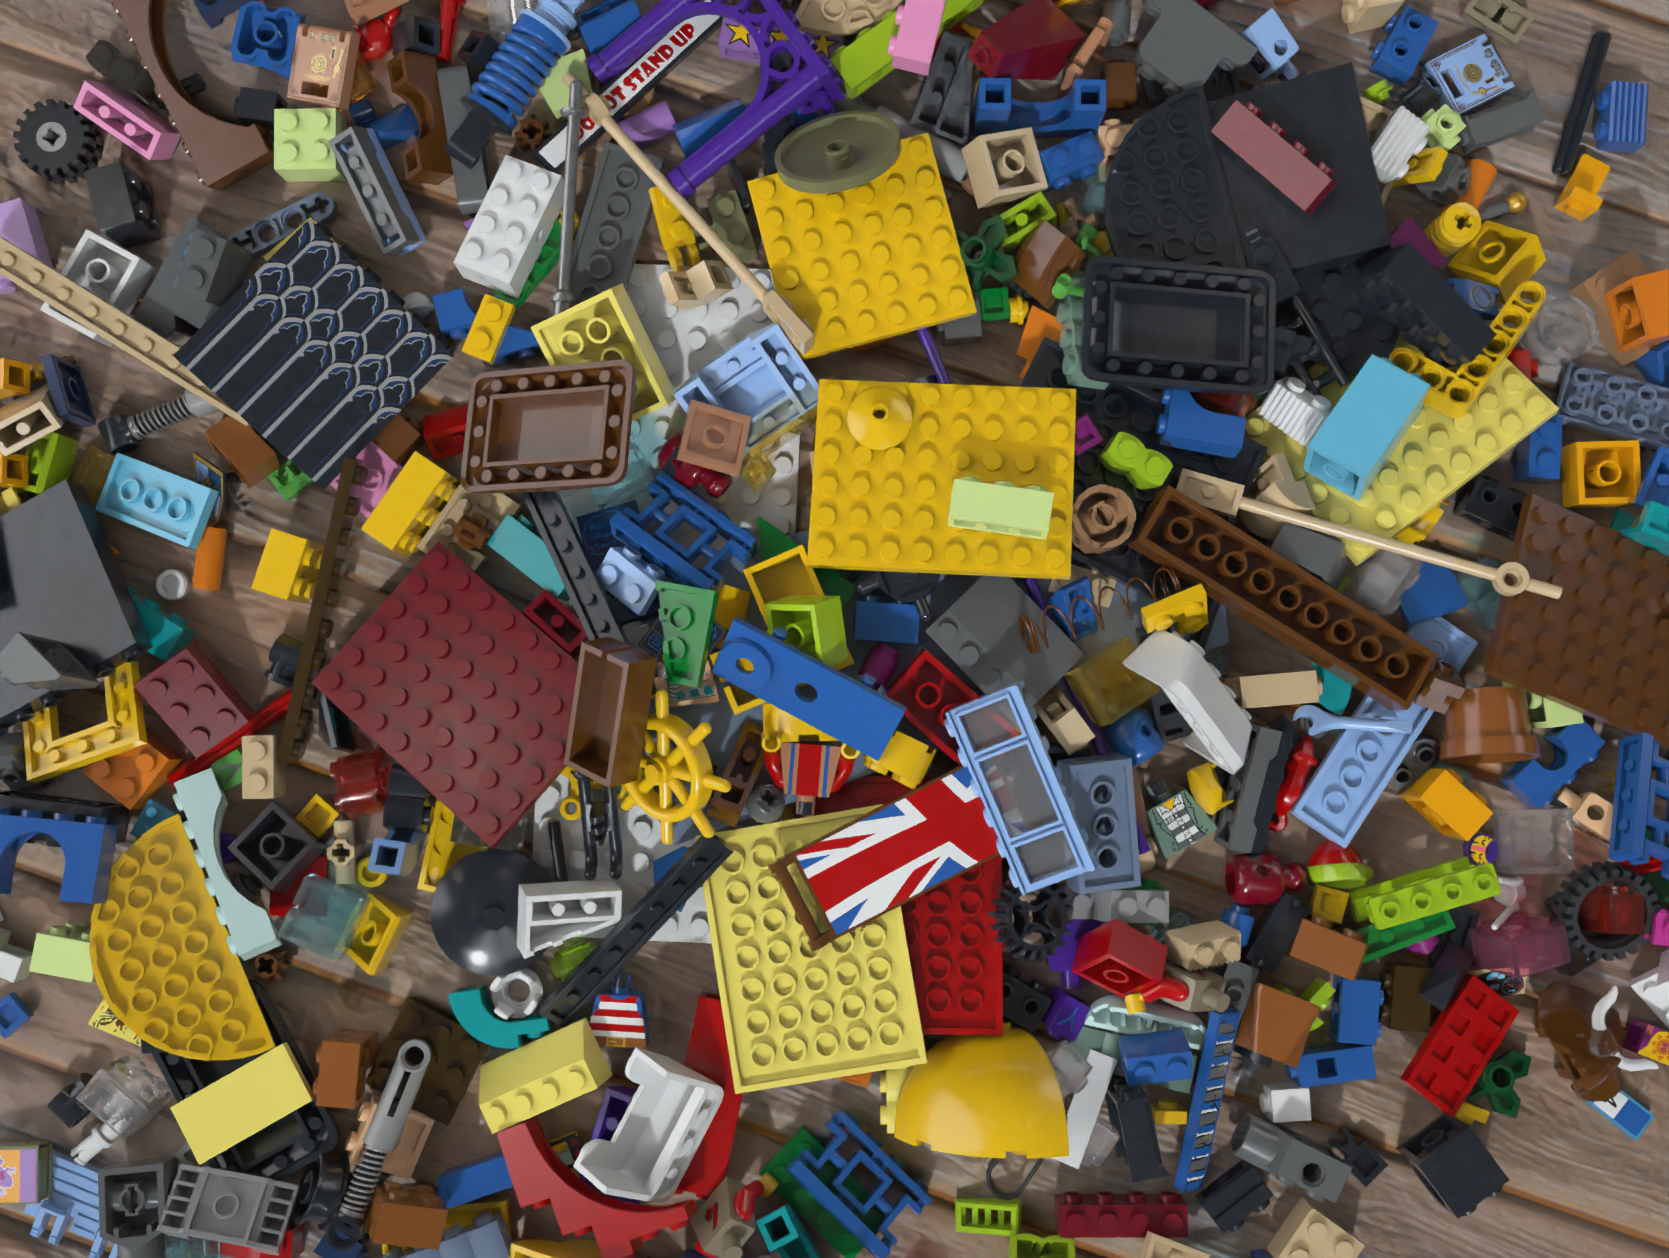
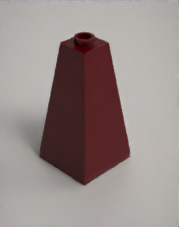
M1029 0L982 31L966 56L989 78L1053 81L1057 78L1086 34L1051 0Z

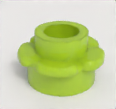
M1384 79L1363 91L1366 99L1381 104L1391 98L1389 91L1393 90L1394 87L1389 86L1387 80Z

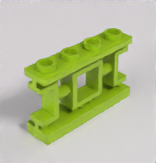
M1461 856L1345 892L1349 893L1348 904L1353 920L1357 923L1369 920L1371 923H1374L1376 929L1383 930L1500 895L1502 891L1492 863L1475 866V864H1470L1468 857Z

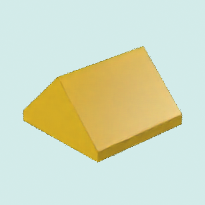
M369 892L342 949L367 974L376 975L387 968L413 912Z

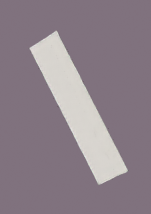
M1090 1049L1067 1113L1069 1156L1052 1159L1079 1169L1118 1060Z

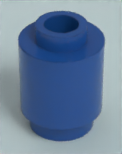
M1232 903L1231 908L1224 907L1220 922L1240 930L1242 953L1243 947L1248 944L1255 916L1249 914L1250 908Z

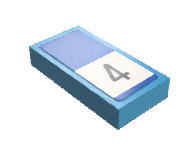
M1622 1089L1615 1097L1606 1101L1591 1102L1583 1100L1635 1141L1639 1139L1655 1118L1651 1112Z

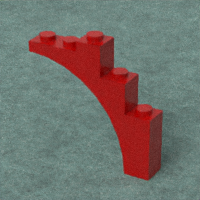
M537 1117L496 1133L520 1207L523 1208L532 1204L535 1210L552 1203L562 1236L574 1232L575 1237H578L593 1230L602 1258H635L634 1253L644 1245L643 1241L660 1235L659 1230L670 1226L671 1231L687 1226L690 1224L689 1218L697 1212L694 1199L669 1205H642L621 1201L597 1191L579 1179L560 1160L547 1141Z

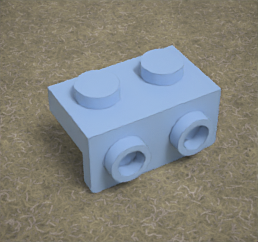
M628 545L625 547H611L596 572L599 580L607 591L638 616L645 615L658 594L655 580L672 582L664 576L665 572L660 567L643 560L641 552L634 547Z

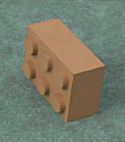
M1634 249L1619 256L1566 292L1619 367L1637 360L1656 347L1651 346L1620 354L1604 293L1627 280L1650 273Z

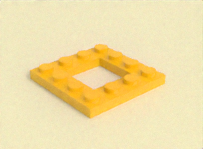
M138 660L124 663L116 668L115 673L104 677L107 722L60 738L58 709L56 705L38 711L33 719L22 723L27 781L38 783L147 744L142 695L134 687V684L140 678Z

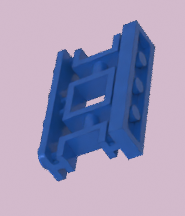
M660 471L656 475L657 481L655 483L651 482L648 485L649 495L654 500L639 515L629 507L623 510V515L617 512L610 519L612 536L624 545L634 547L640 551L641 557L644 560L660 567L665 572V575L677 584L713 591L720 590L724 586V579L717 571L732 556L745 564L749 557L753 558L757 554L754 534L745 527L740 528L733 523L724 511L715 510L708 505L707 501L700 494L690 492L674 478ZM670 499L680 506L671 516L663 511L670 504ZM653 520L661 525L654 532V537L644 531ZM684 521L702 533L687 550L669 537ZM717 533L728 541L719 551L710 545L717 538ZM700 555L710 560L702 568V573L691 565Z
M1643 732L1620 739L1608 858L1617 862L1629 860V863L1632 865L1648 863L1649 856L1662 860L1661 876L1669 881V848L1664 846L1665 837L1669 838V761L1658 757L1660 742L1655 741L1653 735ZM1651 770L1656 771V780L1650 778ZM1655 796L1667 800L1666 821L1653 817ZM1646 829L1651 831L1650 840L1645 839Z
M835 1110L831 1115L832 1117L824 1124L835 1135L834 1138L816 1158L806 1149H802L798 1157L792 1159L784 1169L874 1258H886L891 1253V1246L898 1242V1239L887 1228L905 1206L914 1214L920 1215L923 1207L929 1205L932 1201L926 1194L929 1189L918 1178L914 1177L911 1179L904 1172L906 1166L896 1156H887L881 1150L882 1142L870 1132L866 1135L858 1127L861 1122L848 1110L845 1112ZM841 1125L870 1155L868 1156L862 1149H857L847 1160L837 1150L838 1146L847 1137L838 1126ZM829 1159L839 1169L828 1183L837 1192L836 1195L805 1166L806 1163L814 1170H819ZM859 1161L880 1180L862 1203L841 1184ZM887 1170L915 1197V1200L902 1193L897 1201L892 1204L883 1195L884 1191L893 1182L884 1171ZM875 1205L884 1214L874 1227L883 1237L882 1240L851 1212L853 1208L860 1215L865 1216L870 1208Z

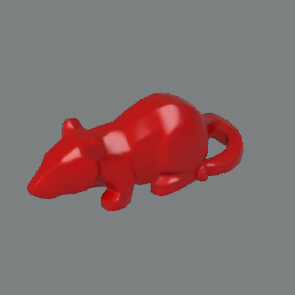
M401 5L388 11L384 19L377 20L375 17L357 27L353 25L360 38L354 77L359 76L360 71L358 68L366 62L382 59L392 50L393 25L403 10Z
M1308 734L1292 750V756L1290 758L1287 757L1284 779L1279 787L1276 799L1275 812L1278 821L1274 823L1270 821L1269 829L1279 832L1287 827V813H1290L1289 811L1304 792L1310 765H1317V759L1314 757L1312 736Z

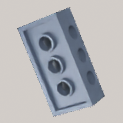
M1110 753L1057 760V766L1063 777L1060 783L1066 797H1071L1074 801L1075 810L1073 813L1079 827H1084L1088 834V841L1086 843L1091 856L1097 855L1100 861L1095 871H1087L1066 879L1067 886L1079 895L1141 886L1132 758L1120 753ZM1099 786V790L1094 796V791ZM1101 819L1099 826L1096 827L1098 820ZM1062 830L1066 867L1077 862Z

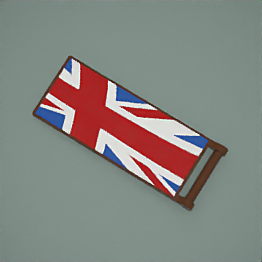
M996 756L981 761L980 763L1011 836L1031 830L1032 827ZM961 764L768 864L771 873H775L809 938L807 943L811 951L824 947L852 930L1000 855L996 846V839L998 837L994 827L990 828L985 821L983 815L985 806L981 797H976L970 784L972 776L968 767H964ZM796 863L829 931L820 933L787 869V866Z

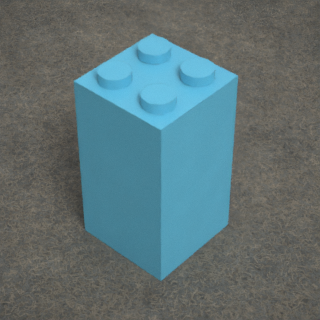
M1372 354L1309 443L1303 470L1359 501L1421 412L1430 384L1426 383L1418 374L1407 373L1396 367L1395 363L1384 357L1379 358Z

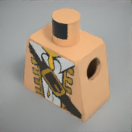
M1563 787L1553 800V802L1566 810L1561 819L1601 849H1609L1613 804L1593 792L1577 795L1567 787Z

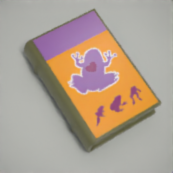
M35 1139L0 1141V1204L41 1203V1200L52 1199V1141Z

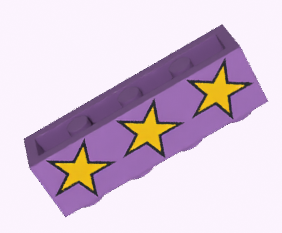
M723 17L719 39L720 56L722 58L760 63V54L753 37L741 25ZM776 25L770 34L771 43L780 40L789 42ZM799 30L802 35H804V34L806 33V32H803V31ZM809 33L819 47L815 50L819 58L826 55L830 61L833 52L845 45V36H821ZM791 55V65L793 66L794 58ZM803 61V68H804V67L807 65V64L805 63V61Z

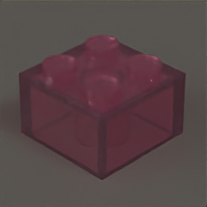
M1519 911L1513 912L1496 930L1491 928L1496 919L1485 920L1481 922L1482 926L1469 929L1475 965L1480 968L1519 979L1571 962L1565 925L1552 922L1548 917L1528 916L1527 912Z

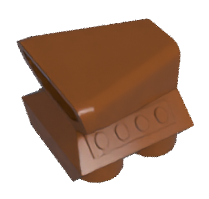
M1255 983L1234 1044L1297 1068L1312 1023L1319 1015L1321 1008L1318 1005L1267 985Z

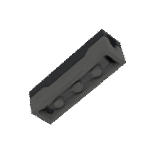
M1250 722L1252 730L1244 765L1234 775L1230 774L1226 790L1227 797L1225 800L1233 799L1234 801L1221 809L1217 825L1218 829L1213 841L1229 850L1262 855L1264 845L1268 840L1270 821L1276 810L1279 787L1284 779L1287 756L1292 748L1293 733L1278 727Z

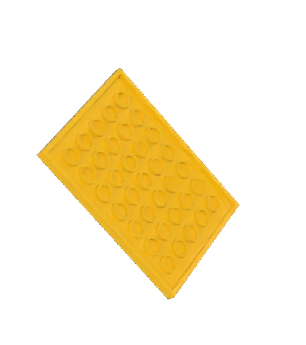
M819 379L807 557L808 568L1070 580L1076 389ZM872 388L892 389L901 394L908 402L912 412V426L907 437L897 446L886 450H872L859 444L850 433L847 420L849 408L854 399L866 390ZM881 410L874 413V417L877 419H882L886 415ZM970 476L980 479L982 483L994 484L996 481H1006L1012 483L1017 488L1027 489L1028 486H1040L1046 488L1047 492L1054 493L1047 539L1041 540L948 526L954 479Z

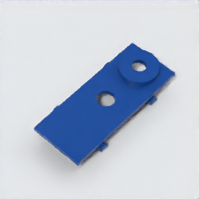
M738 617L734 618L712 673L879 761L907 707L873 690L872 688L876 682L874 676L865 673L862 680L858 682L785 643L788 631L784 628L777 626L773 634L770 635ZM745 658L751 661L754 670L748 671L743 669L739 665L738 659ZM808 683L812 685L817 691V698L808 699L802 696L797 689V684Z

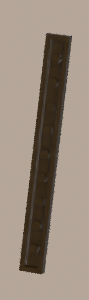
M344 457L276 763L287 766L299 761L306 751L307 742L304 740L306 729L310 727L313 720V711H311L312 701L319 693V689L312 684V681L318 676L319 670L323 668L327 658V651L324 650L326 639L331 636L334 627L331 616L333 608L337 607L340 600L341 592L338 590L340 578L345 575L347 569L345 554L347 547L351 546L354 538V529L351 528L353 519L358 515L361 507V499L358 497L360 488L364 486L368 476V469L365 467L367 460Z

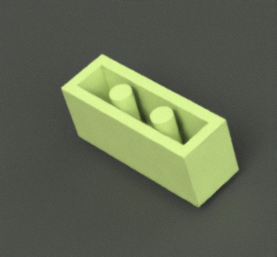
M970 476L954 479L948 526L1046 540L1049 532L1054 493L1047 492L1046 488L1040 486H1028L1027 489L1017 488L1012 483L1006 481H996L994 484L982 483L980 479Z

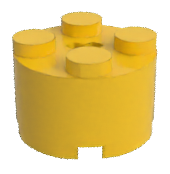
M894 731L879 761L864 754L863 758H865L863 765L885 776L888 770L894 772L891 777L892 779L915 789L917 784L921 785L937 750L899 731Z

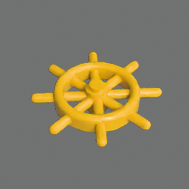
M659 688L655 693L656 712L648 714L643 748L648 756L644 754L641 756L638 780L624 784L629 794L621 801V809L629 811L637 804L645 813L660 820L661 840L666 845L671 844L674 840L673 822H679L689 817L692 818L704 837L711 838L714 836L715 830L702 809L708 803L712 789L723 793L731 789V783L728 780L713 776L711 760L702 742L711 732V724L702 722L696 729H693L681 718L670 714L668 692L664 688ZM648 730L657 731V744L649 734ZM670 739L677 745L676 748L670 749ZM681 780L691 782L690 792ZM655 785H659V794L653 789ZM672 791L679 799L681 804L673 803Z

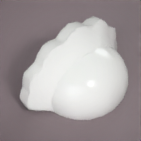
M420 292L409 293L403 299L406 302L403 307L411 315L416 312L424 319L429 315L430 311L435 310L434 304L430 303L427 296Z

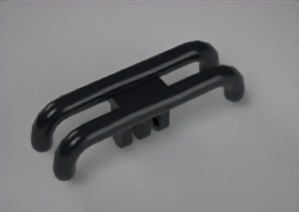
M574 770V777L578 781L585 850L584 877L589 881L595 879L598 866L597 846H602L605 843L608 832L610 848L609 875L610 878L617 880L622 875L623 867L617 787L608 788L604 786L605 801H592L590 778Z

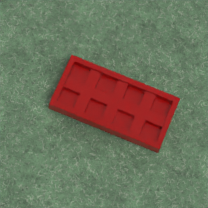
M1467 973L1446 1010L1441 1012L1400 1080L1443 1113L1454 1118L1520 1011L1475 975Z

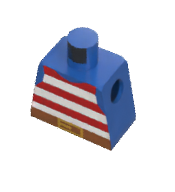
M618 972L612 978V990L602 989L596 996L589 1026L599 1046L646 1048L649 1043L645 993L642 991H631V973Z

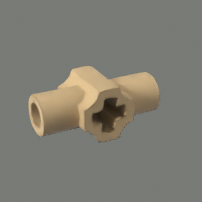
M355 820L334 821V843L331 847L327 848V859L335 864L336 884L356 883L357 859L363 855L364 849L363 844L359 843L355 837ZM341 848L349 849L350 855L341 854Z

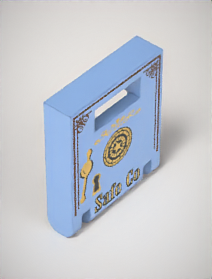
M1482 34L1428 61L1421 68L1422 72L1430 73L1441 85L1442 92L1436 95L1441 106L1447 104L1450 109L1456 110L1460 116L1509 92L1515 87L1513 81L1504 84L1503 80L1508 78L1509 74L1492 44L1483 47L1482 44L1488 40L1486 34ZM1446 71L1449 72L1462 95L1456 99L1442 77Z

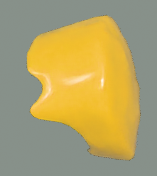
M1211 761L1189 769L1186 775L1194 800L1205 813L1214 815L1234 800H1225L1227 795L1214 769L1217 765Z

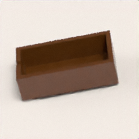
M612 637L581 642L564 765L608 788L638 780L657 662L656 657L637 648L631 649L630 645Z

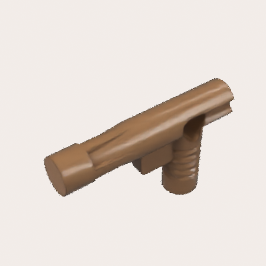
M1073 198L1063 203L1070 218L1062 222L1061 227L1064 231L1063 234L1072 242L1079 235V225L1081 222L1091 224L1094 227L1099 224L1094 213L1085 218Z

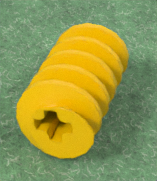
M1458 202L1451 205L1424 229L1423 233L1446 258L1453 255L1478 234L1481 228V217L1474 206Z

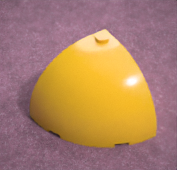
M1003 1020V1035L952 1034L944 1038L926 1052L927 1063L914 1066L900 1093L895 1115L894 1137L910 1145L920 1146L922 1141L931 1145V1150L984 1158L1006 1159L1007 1152L1026 1155L1027 1159L1069 1156L1065 1108L1053 1067L1038 1041L1025 1030L1011 1025V1021Z

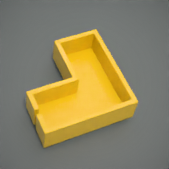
M803 545L743 570L767 627L766 603L789 595L826 596L815 569L808 568L807 566L808 553ZM848 646L849 660L834 665L832 668L840 671L855 664ZM720 651L709 655L713 666L717 661ZM745 658L738 659L739 665L743 669L748 671L754 670L751 661ZM719 677L720 682H727V680ZM808 683L797 684V689L808 685ZM732 684L733 686L723 688L734 715L741 714L766 703L761 698Z

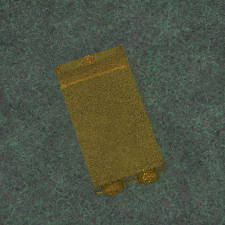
M817 405L746 453L742 461L740 474L755 494L767 486L777 471L767 456L816 424Z

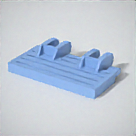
M52 1150V1199L41 1200V1203L26 1204L23 1212L36 1217L30 1235L39 1238L45 1231L51 1215L57 1216L48 1242L57 1245L65 1234L71 1217H74L69 1231L93 1240L94 1243L88 1258H100L108 1240L100 1237L98 1170L101 1168L88 1163L84 1166L79 1165L74 1161L75 1158ZM115 1243L109 1258H118L117 1244Z

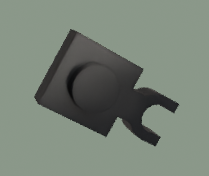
M1342 1126L1339 1130L1344 1133L1346 1141L1341 1145L1334 1138H1329L1328 1141L1334 1148L1344 1151L1346 1156L1343 1160L1352 1167L1350 1173L1364 1187H1367L1388 1164L1365 1140H1361L1356 1145L1352 1134Z

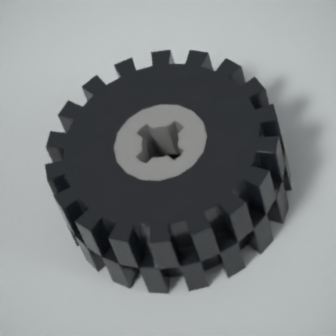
M53 99L46 100V106L37 102L33 104L36 109L33 112L27 108L23 112L27 116L26 119L23 121L18 118L16 125L21 128L20 131H14L13 137L19 143L13 144L15 150L20 153L18 155L19 159L28 168L50 182L55 181L58 184L65 185V180L71 184L77 183L76 176L85 179L84 171L88 168L98 167L93 162L95 158L99 160L102 158V153L97 150V147H103V141L97 137L101 133L94 126L95 123L74 109L72 104L69 105L62 100H59L58 103ZM57 136L55 143H52L53 139Z

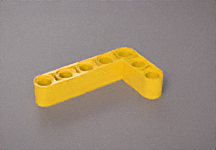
M1536 281L1521 283L1489 326L1497 335L1486 347H1494L1499 352H1491L1485 347L1471 363L1461 365L1456 373L1409 348L1395 349L1388 359L1394 362L1395 365L1401 364L1408 368L1403 371L1418 374L1424 380H1431L1436 384L1429 387L1424 404L1448 417L1460 418L1468 413L1533 322L1546 297V290L1543 285ZM1522 299H1529L1533 303H1526ZM1504 323H1512L1516 328L1507 327ZM1469 371L1479 372L1482 376L1474 377ZM1451 396H1461L1465 401L1457 402Z

